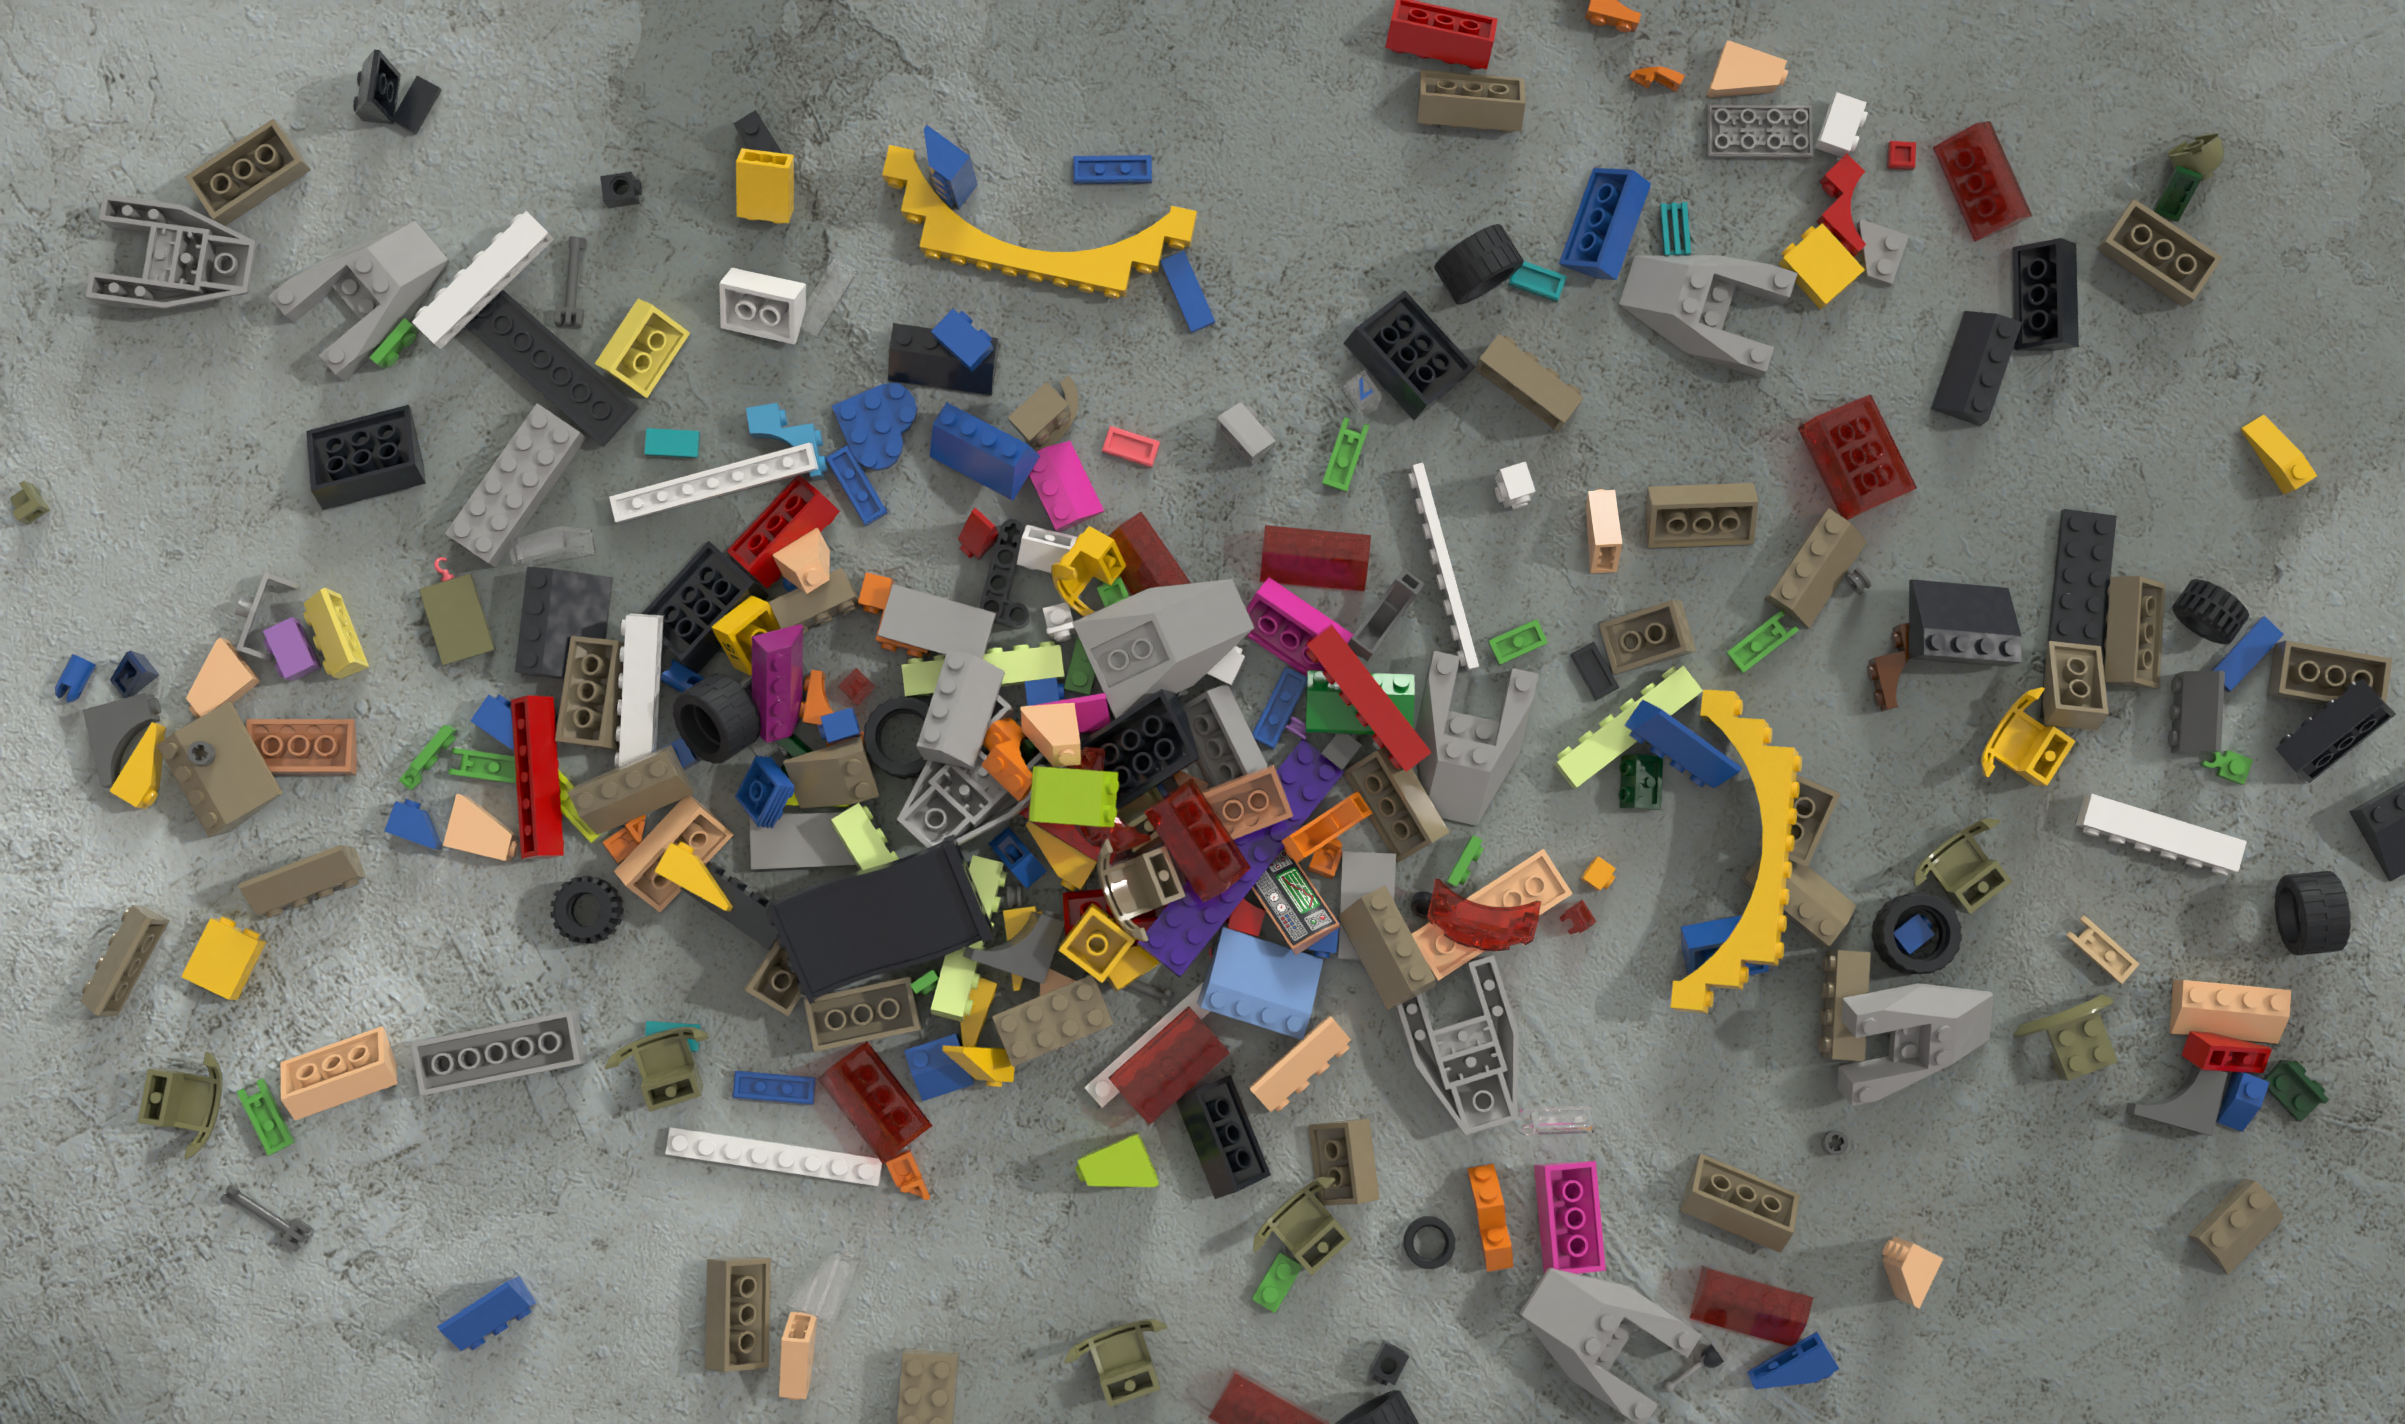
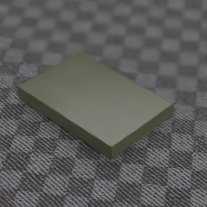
M472 574L419 589L442 665L496 650Z

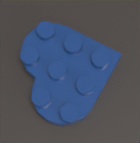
M900 383L882 384L832 406L850 450L860 465L867 469L880 471L888 469L897 463L904 446L902 434L912 427L918 411L915 398L908 389Z

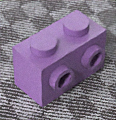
M291 617L263 631L266 637L263 640L264 645L270 654H274L277 661L274 665L280 677L295 681L322 668L300 620Z

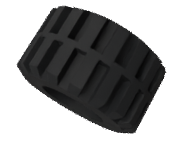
M2199 579L2191 580L2172 606L2173 613L2183 625L2202 638L2218 644L2229 645L2249 618L2248 610L2234 595L2216 584Z
M590 876L575 877L570 882H564L561 885V890H556L554 894L556 899L555 901L551 900L550 906H553V912H550V915L555 920L553 923L555 929H559V934L563 937L569 938V941L594 944L608 939L610 934H614L617 931L615 928L622 921L620 914L624 912V908L620 906V903L623 901L617 895V889L610 886L609 882ZM584 894L594 895L601 907L599 918L590 926L580 925L574 916V905Z

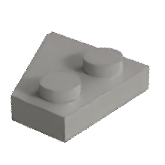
M1861 219L1857 227L1860 230L1861 239L1867 244L1861 250L1865 262L1863 266L1865 278L1891 286L1909 235Z

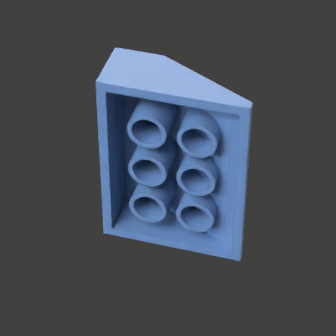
M1222 927L1197 1004L1200 1008L1303 1040L1313 1008L1323 959L1304 952L1295 956L1291 948Z

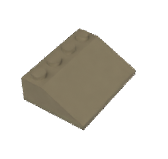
M231 701L224 703L177 730L157 745L209 838L233 831L283 794ZM196 741H204L211 744L216 751L214 761L207 766H199L192 763L187 755L190 745ZM204 746L201 747L202 750L197 749L196 755L200 757L199 761L202 760V757L206 758L208 752L204 751Z

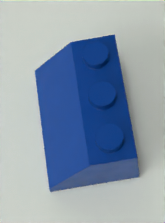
M1743 915L1681 927V947L1687 976L1700 968L1718 951L1729 938ZM1745 964V967L1749 968V975L1769 972V965Z
M518 1276L506 1281L438 1325L437 1328L460 1351L468 1347L473 1351L486 1342L484 1337L491 1332L496 1336L509 1328L507 1322L514 1317L519 1321L532 1313L530 1307L535 1305L536 1301L521 1277Z

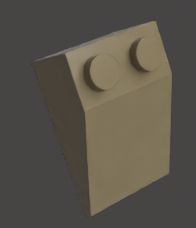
M1670 600L1599 624L1613 675L1697 652L1682 601Z
M2048 641L2044 678L2045 689L2043 691L2045 725L2098 731L2109 714L2101 646Z
M861 737L784 760V765L789 779L794 785V792L800 808L850 805L879 796L877 781Z
M1796 775V782H1799L1800 787L1799 797L1794 798L1793 809H1797V821L1791 827V835H1794L1793 852L1789 851L1788 859L1808 867L1840 793ZM1763 831L1757 844L1759 847H1762Z

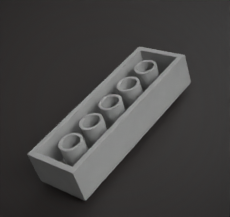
M537 403L445 534L490 565L497 567L587 438Z
M578 1010L411 1042L420 1096L587 1063Z

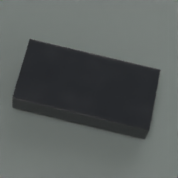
M417 75L394 114L392 122L417 134L442 89Z
M1594 642L1570 654L1595 701L1620 688Z

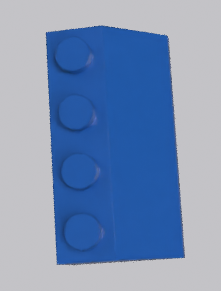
M926 125L924 135L928 163L932 174L931 177L937 189L936 192L948 207L951 208L954 205L960 209L978 185L971 158L967 153Z
M1593 168L1559 264L1597 279L1617 280L1651 183L1634 170Z
M947 402L933 423L930 457L1012 501L1040 457L1031 446Z
M1643 699L1624 725L1631 730L1630 737L1641 744L1646 741L1652 745L1649 749L1651 752L1662 759L1664 756L1670 758L1672 761L1669 765L1681 773L1684 770L1692 774L1689 779L1700 787L1706 784L1714 789L1738 774L1742 769L1741 766L1664 710Z

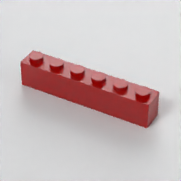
M1332 624L1306 642L1309 648L1305 651L1314 664L1320 662L1326 669L1322 672L1324 677L1331 685L1337 683L1342 690L1339 696L1347 706L1351 704L1355 706L1358 710V713L1355 714L1356 718L1364 728L1369 725L1373 729L1375 734L1371 737L1381 749L1384 746L1387 747L1391 753L1388 758L1397 770L1402 767L1407 772L1432 753Z
M527 695L511 699L521 859H550L564 856L560 802L561 789L558 772L559 761L557 757V742L555 741L554 697Z

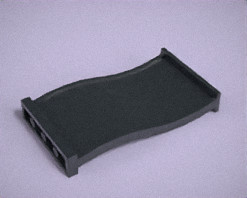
M955 834L945 837L941 843L907 857L835 877L796 891L778 900L776 898L770 899L769 909L766 911L770 925H775L779 933L777 934V941L782 950L786 949L789 956L787 957L789 969L792 973L796 972L799 979L797 985L802 996L806 995L809 1004L814 1003L816 998L851 983L882 973L921 964L961 950L979 941L984 943L993 939L992 924Z

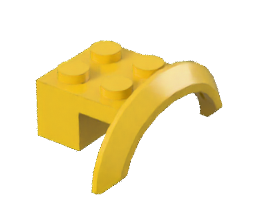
M1088 526L1084 533L1077 537L1070 551L1063 555L1060 563H1054L1051 566V574L1054 586L1060 596L1080 616L1085 617L1095 612L1078 599V596L1093 577H1096L1111 586L1126 567V564L1114 539Z
M2041 687L2027 691L2003 716L1989 738L1982 754V772L1985 777L1989 778L1996 767L1993 765L1995 758L2035 786H2047L2075 743V740L2054 726L2045 727L2023 712L2032 702L2039 699L2045 688Z

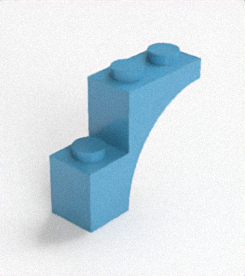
M778 403L746 408L749 432L753 438L776 439L791 447L812 443L818 470L809 472L810 477L813 481L824 479L823 472L827 471L825 456H820L819 446H823L821 430H816L813 423L784 428L785 425H788L785 409L781 410Z

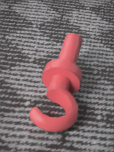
M443 557L436 559L434 568L437 572L442 573L443 578H441V581L444 582L455 578L453 574H449L448 569L443 570L438 565L439 561L447 562V559Z

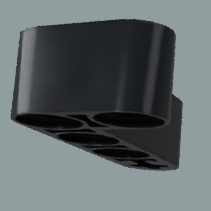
M1009 519L1000 528L979 609L985 610L989 603H996L999 605V611L996 614L994 623L1014 629H1022L1030 621L1029 611L1024 604L1008 599L1018 566L1017 560L1024 528L1019 521ZM1013 527H1016L1019 535H1014L1012 539V545L1016 546V549L1008 545L1010 537L1007 531H1012ZM1004 552H1009L1013 555L1012 562L1006 565L999 562L1000 555ZM1002 577L1006 580V585L1003 589L995 590L992 588V582L995 578ZM1020 609L1025 612V617L1021 622L1011 620V613L1014 610Z

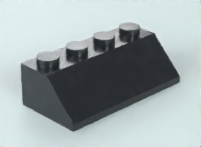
M2058 238L2013 247L2014 320L2022 322L2015 342V350L2057 351L2079 347L2076 243Z
M1964 311L1931 409L1977 426H1982L1989 421L2022 322L1996 313Z
M893 323L889 346L888 381L992 396L1000 348L998 338L991 337L993 340L990 343H992L994 350L971 372L933 337L931 333L933 329Z
M2363 679L2348 685L2343 695L2338 699L2328 701L2323 706V711L2315 717L2307 718L2301 724V728L2298 731L2283 737L2279 742L2280 745L2275 748L2292 769L2307 782L2311 783L2396 715Z
M1231 1075L1174 1098L1214 1199L1236 1193L1271 1176Z

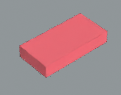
M1110 426L1102 452L1152 468L1160 441Z

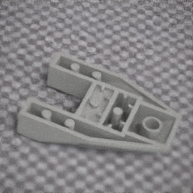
M103 194L99 216L101 222L110 228L150 233L142 278L90 271L86 298L99 305L121 308L167 309L249 293L257 246L256 241L180 204Z
M412 221L337 251L288 279L271 293L269 297L282 313L295 323L327 295L336 290L359 317L360 321L319 354V356L336 376L346 381L371 360L370 356L404 318L411 323L449 260L417 222Z
M1719 255L1634 256L1618 306L1686 355L1761 378L1767 372L1774 347L1722 330L1734 290L1736 289L1784 305L1791 296L1797 273L1770 264Z
M1434 651L1431 655L1415 729L1416 733L1432 752L1419 762L1420 781L1442 819L1477 826L1520 753L1539 674L1512 668L1507 679L1499 721L1488 720L1449 711L1460 656Z
M999 695L987 730L995 721L1014 717L1012 707ZM981 750L975 769L928 760L897 821L926 848L941 843L945 837L954 834L960 845L1013 818L1028 807L1031 801V791L1024 800L1018 801L981 766L987 757ZM1041 752L1026 765L1032 774L1033 766L1071 769V766L1053 767Z
M1494 955L1465 963L1482 1016L1433 1030L1422 994L1395 1007L1415 1066L1465 1135L1517 1120L1519 1033Z
M1918 983L1843 998L1841 1021L1855 1038L1890 1032L1889 1056L1839 1066L1837 1089L1851 1106L1875 1102L1954 1064L1990 1040L1993 1006L1992 992Z
M1550 1267L1520 1312L1522 1318L1569 1379L1637 1424H1646L1658 1404L1644 1393L1609 1372L1610 1367L1636 1326L1641 1327L1687 1358L1702 1334L1627 1285Z

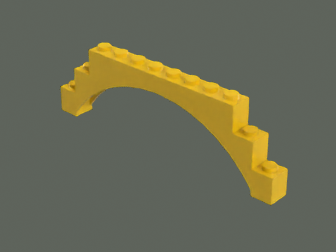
M892 145L888 147L882 173L883 179L888 183V186L902 189L903 186H906L901 213L907 222L913 224L925 222L919 247L921 252L925 254L924 256L929 259L940 260V257L950 259V262L956 265L964 266L966 263L975 264L976 268L984 271H991V268L1002 270L1001 273L1007 276L1026 275L1027 279L1031 281L1042 282L1043 279L1053 281L1052 284L1058 287L1067 288L1068 285L1077 286L1078 290L1082 292L1093 293L1095 290L1104 292L1106 297L1119 299V296L1126 297L1132 267H1135L1136 271L1144 274H1151L1152 271L1158 272L1164 243H1169V246L1175 249L1191 247L1197 211L1171 206L1170 213L1135 236L1096 249L1076 252H1048L1009 244L983 233L952 211L934 192L922 175L916 163L917 156L915 150Z
M1703 690L1700 716L1705 721L1713 722L1726 734L1745 762L1755 785L1763 827L1760 868L1751 899L1741 920L1729 938L1700 968L1681 981H1673L1670 1008L1675 1011L1708 1014V1009L1713 1006L1714 992L1710 991L1711 987L1743 990V985L1748 982L1749 968L1745 967L1746 963L1778 966L1779 959H1783L1784 943H1780L1781 932L1786 931L1787 918L1783 916L1784 905H1788L1789 889H1786V879L1790 878L1792 873V863L1788 862L1789 851L1793 852L1794 835H1791V827L1797 821V809H1793L1794 798L1799 797L1800 787L1799 782H1796L1797 772H1801L1802 756H1798L1799 753L1794 747L1767 746V743L1770 744L1772 741V728L1769 727V724L1764 719L1738 718V715H1742L1743 701L1740 700L1735 691Z

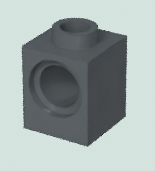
M1337 733L1321 755L1342 771L1362 745L1358 742L1361 738L1356 734Z

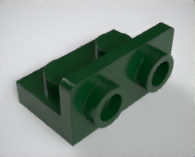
M1640 754L1622 755L1620 790L1618 794L1620 800L1619 807L1624 809L1661 810L1663 759L1658 756Z
M2281 1060L2263 1080L2269 1082L2267 1091L2296 1121L2301 1122L2320 1103L2326 1104L2329 1099L2324 1095L2325 1089L2315 1080L2311 1081L2305 1075L2306 1069L2295 1060Z

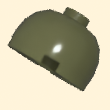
M2218 133L2195 137L2196 141L2187 144L2185 141L2172 148L2168 152L2172 168L2175 169L2176 165L2201 173V181L2211 178L2213 176L2212 172L2221 165L2224 157V147Z

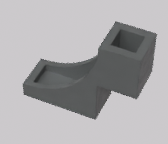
M1403 569L1347 643L1357 656L1368 661L1414 601L1425 583L1406 569Z

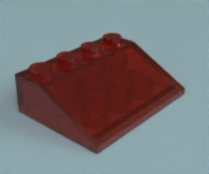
M1871 394L1818 415L1797 427L1840 516L1847 521L1917 489Z

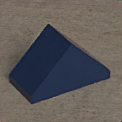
M128 651L110 678V681L123 698L134 696L160 675L145 655Z

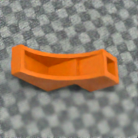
M1589 0L1585 19L1590 20L1592 24L1597 26H1605L1607 24L1615 26L1621 32L1636 31L1641 13L1627 8L1618 0Z
M866 572L858 604L864 607V612L879 615V611H882L881 625L894 581L891 578ZM877 632L876 641L881 644V649L896 652L897 648L907 650L906 655L916 658H922L923 654L930 656L931 651L879 637Z
M811 669V675H807L805 678L804 691L808 692L806 702L802 701L799 716L803 717V723L818 726L822 724L821 716L834 712L826 697L825 673ZM861 731V734H862V735H861V736H858V737H861V738H862V741H863L864 732ZM827 742L826 747L832 746Z
M1011 717L993 722L987 730L982 745L990 753L981 766L1018 801H1022L1027 797L1032 788V772L1024 763L1019 749L1027 736L1022 732V728Z
M1357 791L1283 839L1282 843L1284 844L1285 852L1298 863L1371 815L1372 811Z
M1494 1164L1467 1168L1486 1270L1489 1272L1512 1268V1245L1506 1226L1505 1204Z

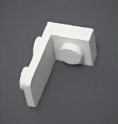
M1065 602L1043 608L1047 624L1046 631L1051 640L1055 639L1056 642L1072 639L1071 635L1076 634V630L1072 623L1073 618L1070 606Z

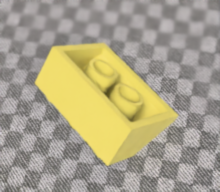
M638 298L595 362V365L640 395L648 398L690 332L652 304Z
M327 588L319 590L303 603L306 609L303 614L307 624L314 629L316 635L313 636V640L319 651L322 650L325 660H323L325 671L334 678L342 679L369 668L341 594Z

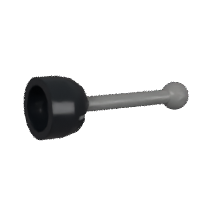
M1710 1344L1701 1352V1361L1672 1382L1667 1381L1664 1384V1390L1672 1392L1677 1384L1703 1366L1715 1368L1724 1363V1360L1714 1346Z

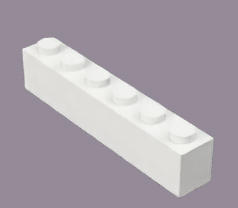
M527 211L514 217L510 223L511 226L504 233L501 232L492 239V245L485 251L477 253L472 260L473 263L466 270H460L454 276V281L447 288H442L436 293L435 300L428 307L424 306L416 313V318L412 323L439 349H442L554 240Z
M631 613L626 615V620H622L621 635L625 636V644L620 649V662H624L623 673H620L618 680L619 689H622V699H619L617 704V714L621 715V726H617L616 741L620 742L619 752H616L615 768L657 751L663 616Z
M2094 794L2084 795L2075 825L2084 828L2083 833L2098 837L2101 833L2109 836L2108 840L2111 842L2125 844V841L2135 844L2134 848L2137 850L2150 852L2153 849L2161 852L2160 856L2163 858L2176 860L2179 857L2185 859V864L2202 868V865L2212 868L2211 872L2223 876L2239 871L2247 843L2245 840Z

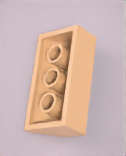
M689 795L680 800L614 872L626 887L661 913L681 891L680 885L654 872L669 844L678 845L681 841L694 848L693 854L698 856L703 863H707L734 834L708 809Z
M2173 980L2170 1034L2189 1035L2190 1031L2211 1032L2244 1041L2278 1044L2290 1017L2291 990Z
M1328 1015L1303 1040H1300L1251 1084L1249 1089L1270 1112L1274 1109L1279 1112L1290 1102L1287 1099L1288 1096L1294 1091L1297 1094L1302 1092L1310 1084L1307 1081L1308 1078L1314 1073L1317 1076L1322 1074L1330 1066L1327 1063L1328 1060L1334 1055L1339 1058L1350 1048L1347 1043L1351 1039L1336 1021Z
M383 1026L281 1062V1101L294 1120L398 1084L397 1065Z

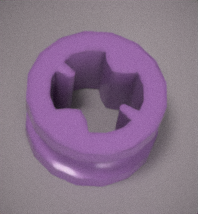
M1291 717V724L1286 725L1285 729L1305 740L1307 738L1305 735L1306 724L1295 717Z

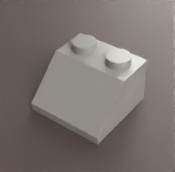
M1240 402L1217 417V429L1243 458L1253 466L1275 446L1276 441L1274 437L1276 435L1268 425L1262 426L1256 420L1258 415L1249 405L1245 407Z

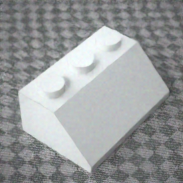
M731 268L719 283L721 328L795 345L806 308V284Z

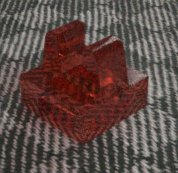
M857 668L838 685L857 706L876 688Z
M1583 899L1573 904L1560 917L1561 922L1566 919H1571L1574 926L1568 930L1569 934L1582 933L1597 922Z

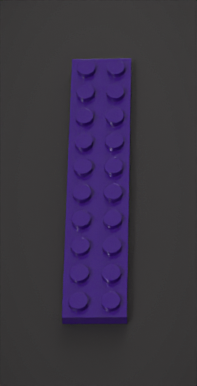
M1302 739L1277 770L1293 817L1216 846L1182 887L1185 897L1169 903L1146 932L1148 941H1139L1137 945L1180 978L1283 850L1284 844L1282 840L1300 829L1345 771L1339 770L1336 765L1326 757L1324 758L1321 752Z

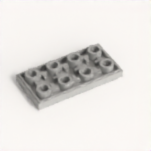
M1708 105L1706 107L1707 158L1811 159L1813 157L1812 105Z
M893 584L878 636L946 655L948 650L973 654L983 659L996 613Z
M843 812L786 814L777 820L773 829L770 827L766 828V826L764 828L762 826L758 827L749 816L751 870L856 865L829 822Z
M1342 851L1340 914L1361 897L1383 886H1386L1394 901L1396 854ZM1340 922L1338 959L1360 960Z

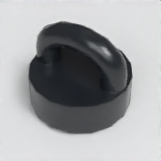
M1421 891L1415 893L1411 902L1412 912L1421 918L1433 917L1437 913L1438 897L1430 892Z

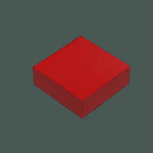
M1889 141L1887 169L1914 170L1916 142Z

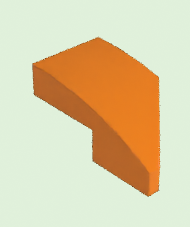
M1656 66L1634 70L1629 79L1647 89L1654 80L1676 92L1685 75L1669 68Z
M646 814L625 824L624 828L602 842V845L617 865L621 864L642 842Z
M1337 837L1314 852L1308 871L1333 880L1342 856V844Z
M910 1149L885 1160L895 1185L900 1188L901 1192L912 1193L922 1197L924 1200L931 1199Z

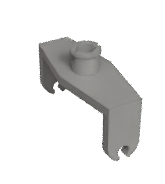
M264 572L253 603L241 598L238 602V606L245 609L236 608L234 615L245 617L247 620L236 650L272 661L273 656L244 647L268 580L298 589L300 584Z

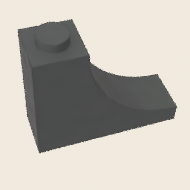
M143 693L83 710L101 787L111 789L120 774L121 761L131 740L152 722L161 721L159 716L161 705L154 695Z
M1042 909L1041 914L1032 911L1025 926L1012 939L991 948H972L967 946L965 947L963 957L1044 984L1065 922L1057 920L1058 914L1044 909Z
M2192 1065L2188 1078L2173 1095L2152 1104L2127 1103L2125 1113L2203 1135L2213 1136L2228 1073L2202 1070L2198 1066Z

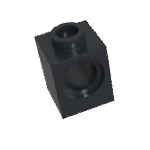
M632 172L600 176L603 201L608 208L640 204L639 195L643 194L640 179L636 180ZM628 185V190L625 194H617V189L620 186Z
M1384 1340L1369 1368L1370 1373L1374 1374L1372 1379L1384 1386H1387L1388 1382L1395 1385L1409 1358L1408 1352ZM1391 1358L1395 1361V1367L1392 1371L1385 1372L1381 1369V1362L1384 1359Z

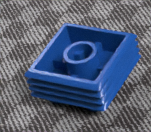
M756 755L735 798L758 827L762 826L764 828L766 826V828L770 827L773 829L777 820L782 817L783 808L788 799L794 794V785L771 756L768 758L767 756L763 757L761 755L759 757Z

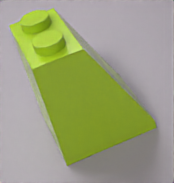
M1033 766L1029 821L1114 827L1117 815L1116 795L1119 788L1118 772Z
M1139 1132L1079 1157L1077 1160L1078 1165L1075 1167L1080 1181L1086 1180L1088 1186L1156 1187L1160 1183Z

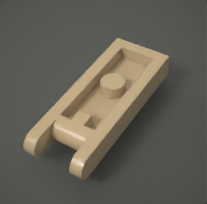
M2082 916L2079 920L2087 927L2082 934L2077 937L2069 931L2065 936L2117 983L2123 984L2138 967L2139 963L2091 920Z

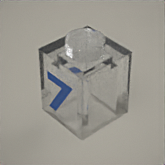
M1365 370L1342 385V392L1358 415L1364 412L1368 415L1380 406L1378 402L1381 401L1382 395Z

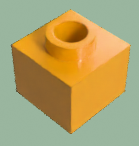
M1597 856L1592 860L1580 880L1596 891H1600L1602 888L1608 889L1615 879L1613 872L1616 868Z

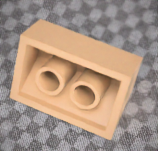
M1894 1236L1892 1241H1887L1882 1252L1885 1255L1882 1261L1895 1298L1920 1308L1943 1258Z

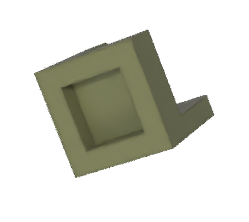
M23 480L19 483L22 490L13 495L10 500L16 508L12 512L16 519L29 525L50 511L34 484Z

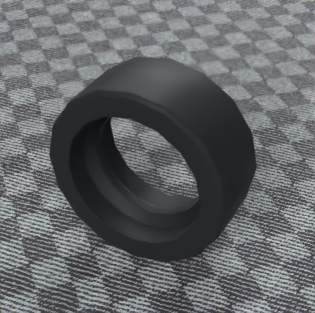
M1423 1216L1414 1220L1407 1227L1403 1246L1407 1256L1415 1265L1424 1269H1436L1444 1266L1452 1258L1455 1251V1237L1452 1229L1443 1220L1434 1216ZM1427 1226L1439 1229L1445 1238L1443 1252L1432 1259L1420 1256L1414 1248L1416 1233L1421 1228Z

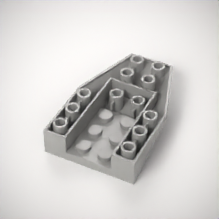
M1233 579L1149 588L1072 622L1102 690L1106 694L1107 701L1115 718L1120 717L1161 689L1177 694L1194 686L1255 628Z

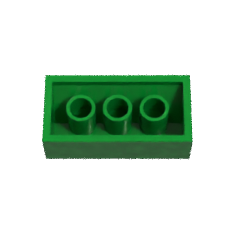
M1308 670L1306 685V732L1375 734L1369 725L1364 728L1356 718L1355 714L1358 713V710L1353 704L1347 706L1339 696L1342 690L1337 683L1331 685L1322 674L1323 671ZM1370 673L1413 728L1414 675Z

